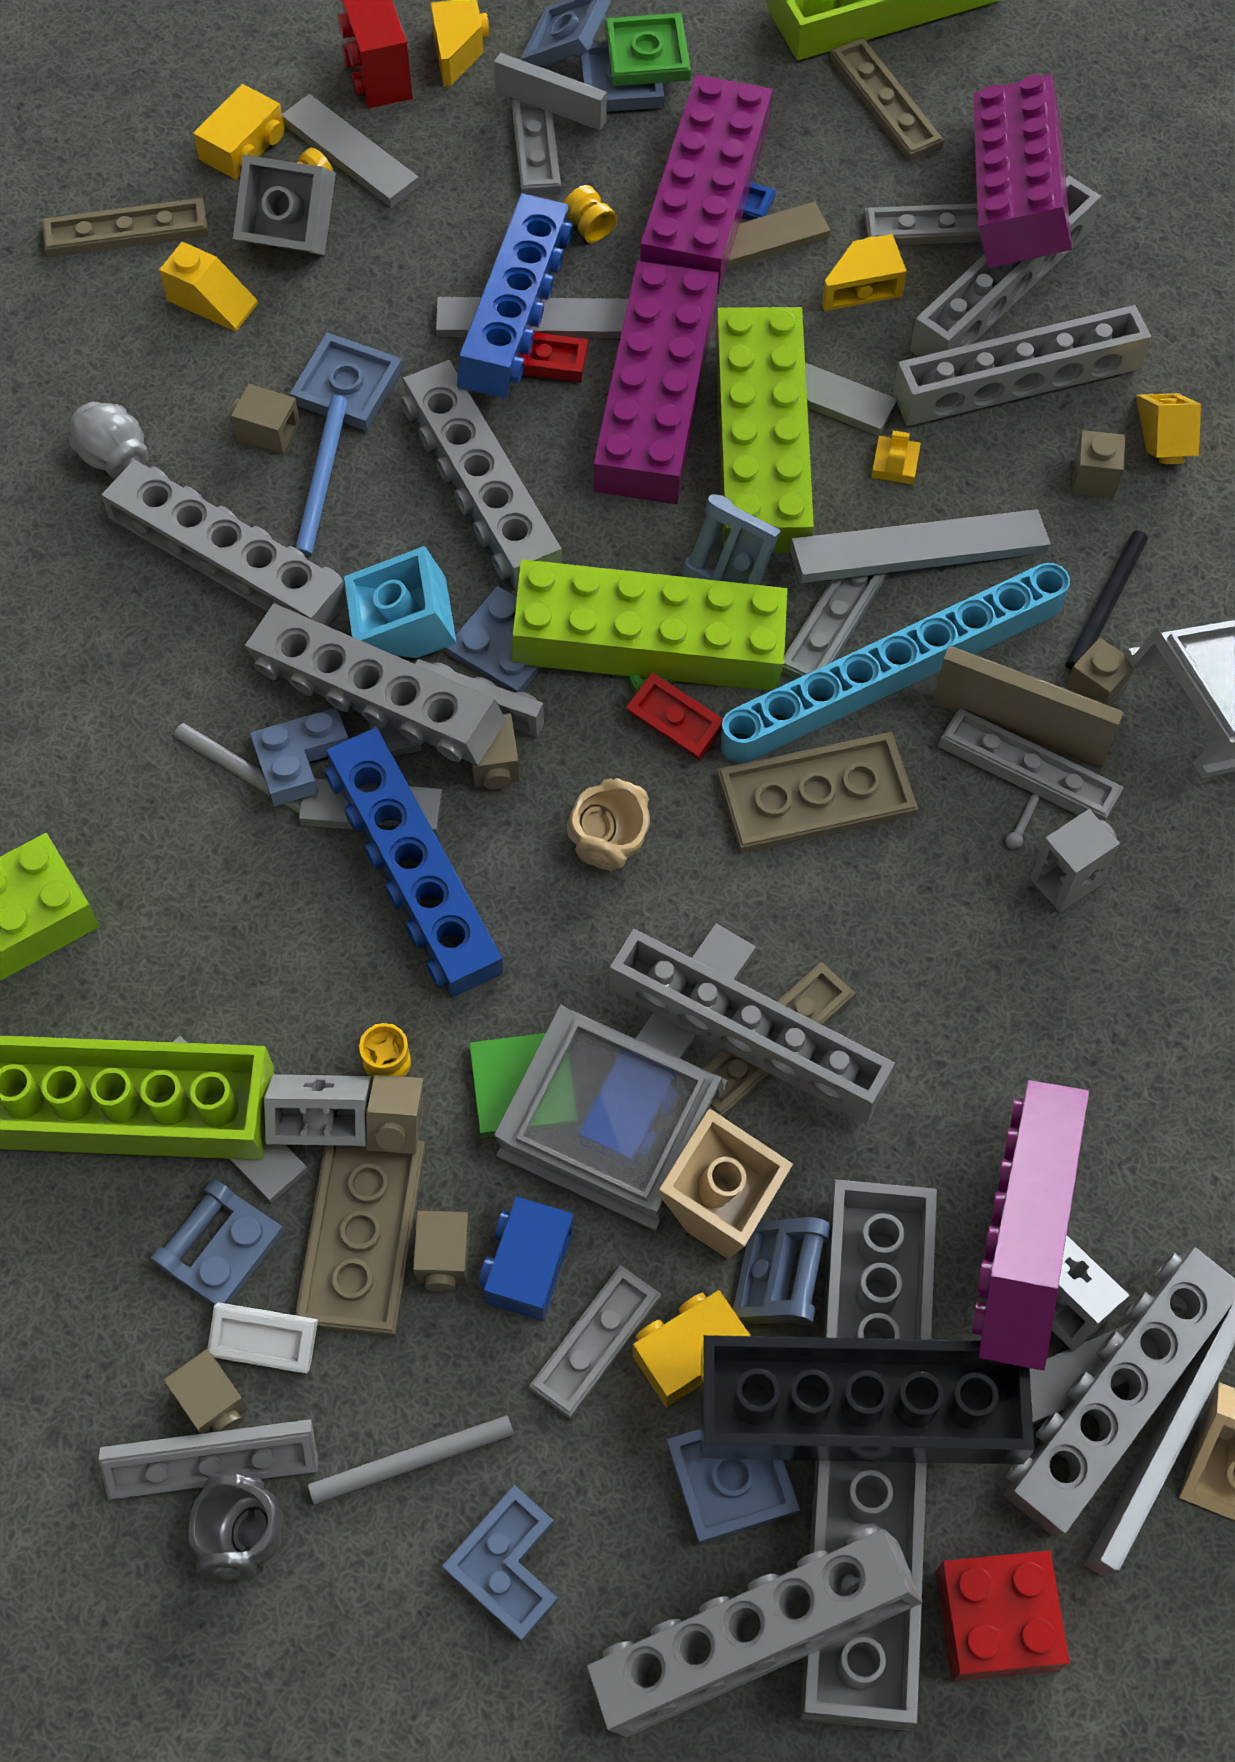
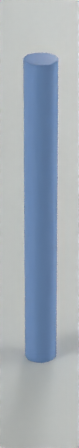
M339 395L331 396L296 544V549L307 556H312L348 403L345 397Z

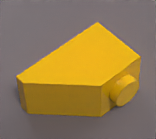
M449 0L431 3L432 27L443 87L451 86L484 53L483 38L490 37L487 13L480 14L477 0Z
M893 234L867 237L852 242L825 279L822 300L824 311L903 296L907 270Z
M185 242L179 244L159 269L167 301L235 332L258 304L257 299L216 256Z
M1179 393L1136 395L1147 453L1159 458V463L1181 464L1185 462V456H1199L1200 403Z

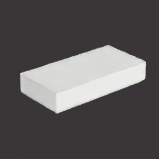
M218 1302L214 1305L208 1350L215 1358L308 1373L312 1361L318 1319Z

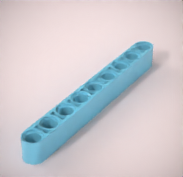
M1044 563L1035 566L732 709L725 715L722 722L720 743L722 754L734 763L750 762L939 672L949 646L976 654L1054 617L1062 609L1070 586L1068 572L1062 566L1055 563ZM966 625H973V626L977 627V629H975V628H970V627H968V626H966ZM928 643H936L940 645V647L932 646ZM890 661H899L903 664L896 665L891 663ZM851 679H861L865 683H856ZM813 697H822V698L826 699L827 701L820 702V701H816V700H814V699H812V698H813ZM783 715V716L787 717L788 719H787V720H777V719L773 718L772 716ZM740 733L748 735L750 738L738 739L733 735Z

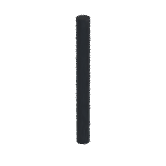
M1139 530L1132 532L1065 664L1066 668L1072 670L1079 659L1098 640L1148 541V536L1144 532Z

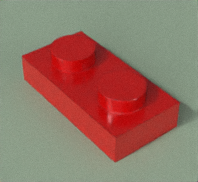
M535 332L530 354H522L521 357L525 359L522 375L582 383L588 354V339Z
M653 672L626 706L627 712L699 761L702 760L722 732L723 718Z

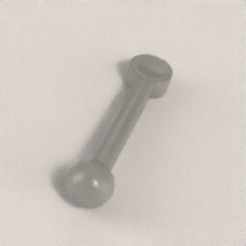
M1032 793L1014 832L1006 836L1005 843L1008 848L1016 850L1023 845L1022 835L1041 798L1039 795Z

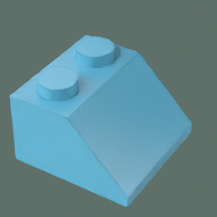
M425 546L344 576L352 637L393 655L419 658L457 644L446 577Z

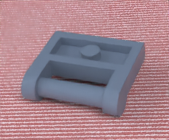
M710 495L704 508L707 514L691 557L685 558L680 571L681 575L689 578L759 585L781 530L735 507L724 496ZM723 523L731 527V530L714 571L709 568L707 561Z
M212 1178L203 1190L205 1197L164 1248L159 1246L150 1257V1260L154 1265L214 1306L218 1302L229 1304L284 1233V1228L234 1194L223 1183ZM221 1207L232 1213L191 1267L180 1261Z
M814 1217L760 1221L746 1245L733 1306L734 1312L742 1323L769 1324L790 1322L797 1325L813 1324L816 1308L811 1303L823 1243L828 1242L832 1225L828 1221ZM803 1240L791 1300H786L798 1241Z

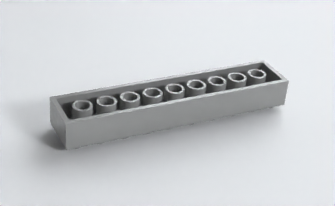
M835 1179L829 1208V1223L832 1227L830 1238L827 1242L823 1338L931 1340L937 1189ZM815 1461L809 1554L818 1551H827L829 1554L846 1546V1539L858 1531L868 1528H876L877 1531L884 1529L898 1540L922 1599L927 1463ZM859 1571L850 1572L844 1577L841 1584L843 1596H850L859 1588L861 1583ZM807 1593L806 1613L811 1604L809 1593ZM921 1604L803 1657L800 1720L910 1731L917 1724Z

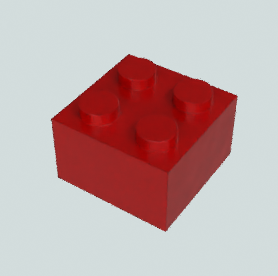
M342 0L343 13L337 14L341 36L343 39L347 38V43L341 44L346 68H354V72H351V80L355 95H363L367 109L413 99L407 40L393 1Z
M1050 1550L945 1560L935 1572L952 1682L1059 1672L1070 1663Z

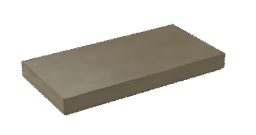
M949 646L944 656L932 704L957 713L959 708H962L1028 741L1098 768L1103 766L1124 713L1122 710L953 646Z
M892 732L717 769L718 781L740 854L915 816L918 813V806Z
M418 1141L416 1154L367 1151V1142L366 1146L325 1145L296 1316L318 1319L317 1329L396 1337L425 1153V1141Z

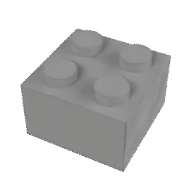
M243 155L233 239L250 244L325 256L336 173L320 166Z

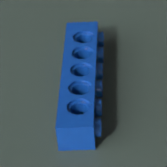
M521 193L459 355L457 387L506 399L512 382L519 384L525 359L521 358L522 354L529 355L533 345L535 330H532V326L539 328L542 321L545 303L541 301L542 299L549 300L554 283V275H551V273H559L564 249H561V246L568 247L570 243L573 223L567 222L568 204Z
M373 728L327 749L329 767L323 770L327 782L335 795L342 792L349 805L343 807L345 815L353 831L358 832L362 830L369 842L364 845V850L374 870L382 868L389 882L385 883L384 887L395 909L404 908L410 920L405 923V927L412 943L416 948L424 946L431 960L426 962V967L435 986L440 988L445 985L451 998H454L502 975L503 958L378 728ZM366 783L379 785V788L373 792H362L358 789ZM387 820H394L400 823L393 830H382L378 827ZM406 858H415L421 862L420 865L413 869H404L398 865ZM428 896H434L442 900L441 904L434 908L422 907L419 902ZM448 935H456L464 940L459 946L454 948H447L439 943L442 938Z

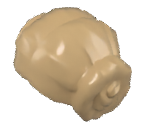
M610 778L604 779L598 786L587 788L578 796L568 818L567 832L569 838L576 844L575 851L582 862L600 869L614 871L622 868L627 861L626 859L640 852L644 836L650 826V815L647 808L649 798L643 788L630 782L622 781L619 778L614 780Z

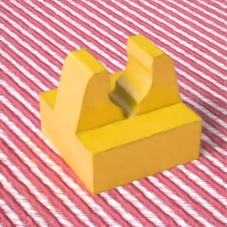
M893 430L892 438L879 436L871 478L913 485L921 443L909 441L910 433Z

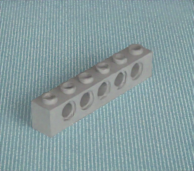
M1068 175L1066 177L1073 249L1092 231L1101 195ZM1071 250L988 268L984 254L916 318L910 351L921 357L973 344Z
M1136 305L900 361L897 366L893 396L898 399L897 405L906 426H911L1139 370L1142 367L1151 335Z
M450 360L404 377L405 396L400 398L404 413L409 421L417 420L420 426L418 428L419 436L427 452L435 451L439 458L436 459L437 468L445 483L452 481L457 489L454 494L461 512L464 515L469 513L472 515L475 521L473 529L482 547L490 546L494 553L492 555V562L501 580L508 578L514 590L517 591L521 559L562 564V548L468 390L457 387L458 374Z
M134 459L101 494L109 519L267 612L275 603L328 626L347 604L343 580L333 569L329 567L321 568L310 562L298 549L292 546L286 548L279 544L262 528L258 526L250 527L241 522L226 507L219 506L217 508L205 501L196 490L189 486H179L169 480L164 472L154 466L148 468ZM296 586H302V587L297 588V589H291V588L296 587Z
M273 603L245 644V647L255 660V669L267 678L276 680L279 676L288 680L295 689L305 695L312 696L313 693H317L325 697L335 708L343 712H348L349 709L361 713L368 722L382 729L386 725L393 727L404 738L414 744L422 745L423 742L431 744L443 756L455 762H460L461 759H464L478 766L506 722L495 698ZM413 700L410 704L404 706V704ZM452 716L447 721L441 722L444 718Z
M636 929L632 930L610 966V991L865 1124H868L890 1083L895 1062Z
M1196 1247L1181 1255L1173 1252L1161 1264L1155 1273V1276L1161 1280L1150 1295L1144 1291L1137 1297L1126 1312V1316L1131 1319L1130 1323L1121 1335L1117 1331L1111 1333L1098 1349L1096 1355L1102 1361L1091 1375L1084 1371L1067 1391L1066 1395L1072 1402L1061 1415L1055 1411L1042 1424L1036 1433V1437L1041 1442L1024 1465L1013 1464L1006 1473L1005 1478L1011 1483L1002 1495L1050 1535H1061L1068 1531L1234 1303L1235 1278ZM1172 1294L1181 1297L1185 1301L1188 1309L1186 1319H1181L1173 1313L1170 1306ZM1143 1334L1150 1335L1157 1342L1159 1353L1156 1359L1149 1358L1143 1352L1140 1344ZM1114 1373L1123 1376L1128 1382L1129 1396L1126 1400L1118 1398L1111 1389V1377ZM1084 1414L1093 1416L1099 1424L1100 1433L1096 1441L1089 1440L1081 1431L1080 1421ZM1054 1454L1063 1457L1069 1465L1070 1474L1065 1483L1057 1481L1050 1472V1460Z
M868 1528L858 1531L846 1539V1546L829 1554L827 1551H818L806 1555L797 1562V1569L778 1576V1574L761 1576L750 1582L747 1586L749 1591L732 1599L727 1596L711 1599L699 1607V1614L684 1621L680 1619L664 1621L650 1630L652 1635L634 1644L632 1641H625L606 1648L602 1652L603 1658L587 1665L607 1730L630 1737L923 1603L898 1540L884 1529L877 1531L876 1528ZM859 1571L861 1575L859 1588L852 1595L843 1596L841 1584L844 1577L850 1572ZM809 1593L811 1604L808 1612L802 1618L794 1620L792 1616L794 1601L800 1595ZM759 1616L761 1627L758 1635L753 1640L745 1642L743 1638L745 1624L752 1617ZM709 1638L711 1642L710 1655L705 1662L696 1665L694 1658L696 1647L701 1641ZM660 1661L662 1666L661 1677L655 1685L648 1687L646 1682L647 1671L653 1663Z

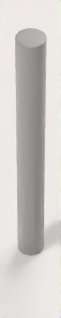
M185 723L178 726L174 733L175 739L270 796L261 769ZM302 798L284 803V805L300 814Z
M505 1415L308 1484V1488L315 1505L514 1435L509 1417Z

